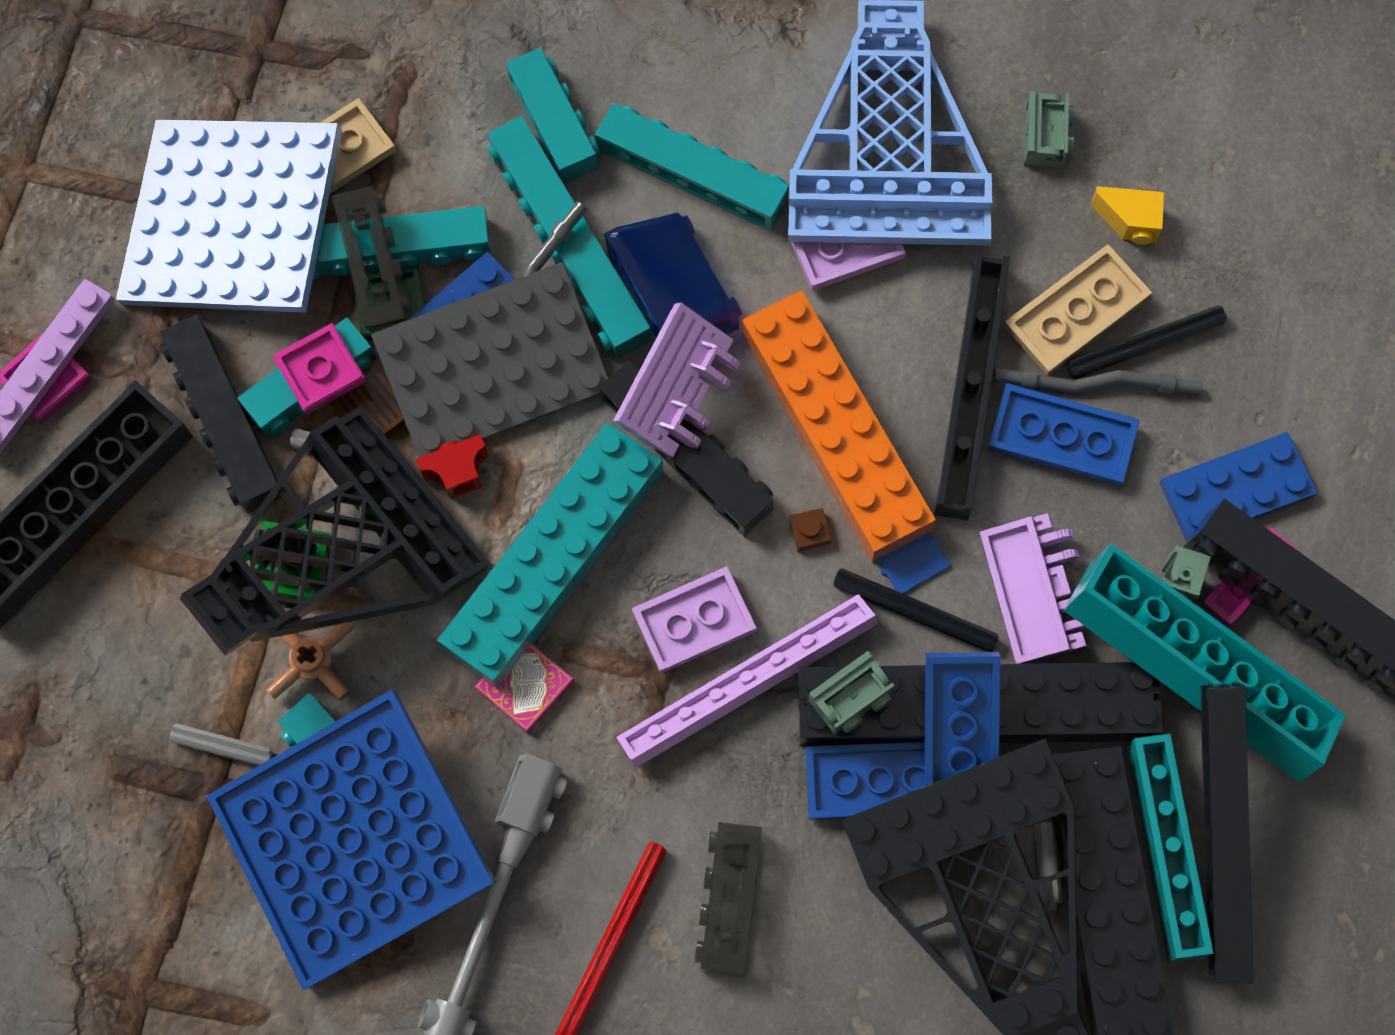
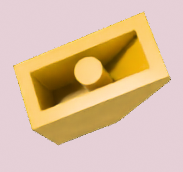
M1096 187L1092 199V208L1123 240H1130L1138 245L1157 242L1163 225L1164 192Z

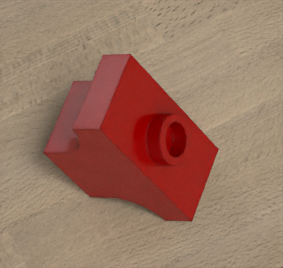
M481 434L461 442L450 441L444 443L437 451L416 458L424 480H435L442 483L450 499L482 488L478 469L480 464L489 455Z

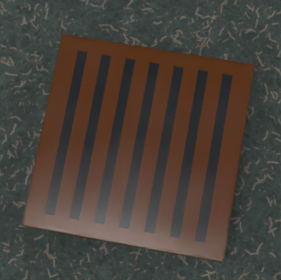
M379 358L361 371L366 380L365 383L329 403L341 418L361 406L382 433L388 437L403 426L405 420Z

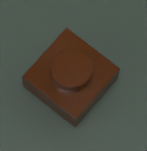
M823 508L789 516L797 552L831 544Z

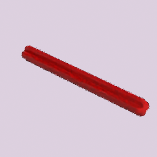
M655 842L648 843L555 1035L579 1034L666 854V849L662 845Z

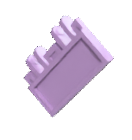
M683 303L674 304L613 422L654 450L658 449L668 457H673L679 447V444L669 438L668 434L685 445L697 449L701 442L700 438L681 426L680 423L684 419L698 429L707 430L711 422L697 410L710 385L698 377L700 375L721 389L727 390L732 381L712 367L711 363L714 360L727 370L735 372L738 370L741 364L740 361L727 352L733 339Z
M1048 513L1033 518L1030 516L980 531L1016 664H1028L1087 647L1083 632L1081 631L1087 629V627L1076 619L1064 623L1062 613H1065L1063 610L1069 599L1057 602V598L1071 594L1062 564L1078 559V550L1067 549L1045 556L1043 548L1066 542L1073 537L1072 530L1068 528L1038 536L1039 532L1052 529Z

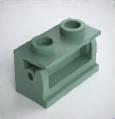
M1029 91L1025 106L1024 166L1064 168L1067 155H1073L1074 136L1068 135V129L1074 123L1075 107L1069 106V93L1065 94L1064 101L1061 102V96L1058 94Z
M1176 545L1162 566L1161 571L1164 572L1162 580L1194 603L1200 595L1211 556Z
M867 651L809 693V702L834 735L842 729L845 733H848L863 721L860 716L871 708L874 712H877L892 700L890 694L893 693L895 685L893 682L888 685L889 679L872 658L869 651Z

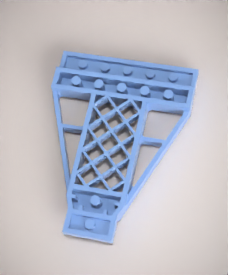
M859 0L858 29L853 37L851 48L793 169H790L788 242L990 246L992 173H988L930 50V41L924 30V1ZM867 70H880L883 75L874 82L865 72ZM900 71H913L917 75L909 82H906L897 73ZM858 80L867 87V89H865L859 95ZM889 80L900 88L892 96L881 88ZM921 81L922 95L914 89ZM849 84L850 127L845 130L822 129L842 86ZM931 85L937 88L957 132L933 131L931 129ZM873 93L884 102L875 110L864 102ZM906 94L916 102L908 111L898 103ZM889 108L900 116L892 125L881 117ZM858 109L867 116L859 124ZM921 110L922 123L914 117ZM873 122L883 130L875 139L864 131ZM905 123H908L917 131L908 140L897 131ZM857 137L867 145L858 154ZM889 137L900 145L892 154L881 146ZM920 139H922V152L914 146ZM815 142H840L849 145V170H803V167ZM931 145H963L976 173L931 172ZM872 151L884 160L875 168L871 167L864 160ZM906 151L917 160L909 169L905 168L897 160ZM857 166L863 171H857ZM891 166L895 171L884 170Z

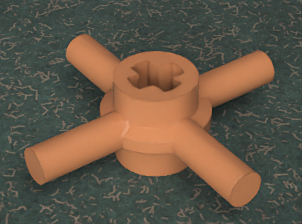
M350 622L338 624L321 640L313 637L301 639L297 633L280 636L291 648L289 653L290 668L265 690L276 699L299 678L306 680L319 678L339 701L345 699L349 695L350 690L329 669L332 661L330 650L354 629L353 625ZM309 653L316 658L311 664L304 659Z

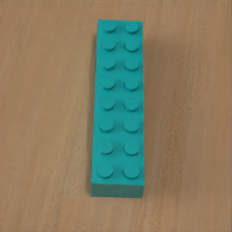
M606 423L437 639L442 651L478 677L483 678L492 686L498 688L530 644H534L662 477L664 474L663 460L609 423Z
M1112 543L1089 565L1063 611L1200 711V685L1232 684V682H1239L1245 685L1247 745L1298 783L1325 764L1346 716L1345 713Z

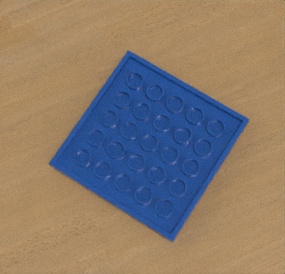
M393 689L206 796L303 991L324 981L496 883L397 691Z

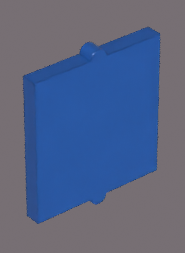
M930 532L877 559L882 568L881 574L883 576L886 575L894 589L903 594L951 567V564L939 547V539L934 538Z

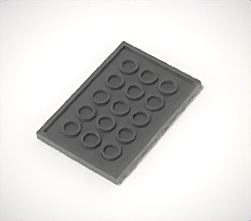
M563 262L371 334L419 457L437 451L444 443L450 441L461 442L479 434L484 439L600 394L599 387L608 380Z

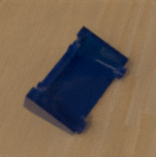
M678 212L618 226L605 232L604 240L607 256L613 267L618 268L620 275H624L651 324L654 336H658L674 304L680 302L728 335L739 329L738 316L742 315L741 309L734 297L728 298L692 234L695 233L690 219L687 215L682 217Z

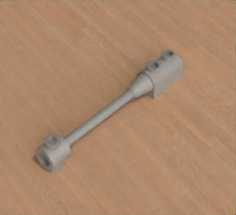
M528 753L522 754L518 758L494 823L506 827L499 858L500 865L494 878L496 883L491 886L448 1002L438 998L436 1002L428 999L423 1007L418 1021V1028L425 1030L423 1033L425 1035L473 1034L476 1021L469 1019L471 1011L461 1006L513 869L518 866L533 839L538 836L539 831L548 832L554 818V813L548 811L551 799L553 797L559 800L565 790L567 779L560 777L563 769L553 763Z

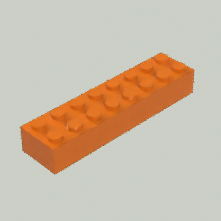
M800 290L742 319V336L871 562L873 563L877 559L925 534L933 532L936 522L935 517L804 292Z

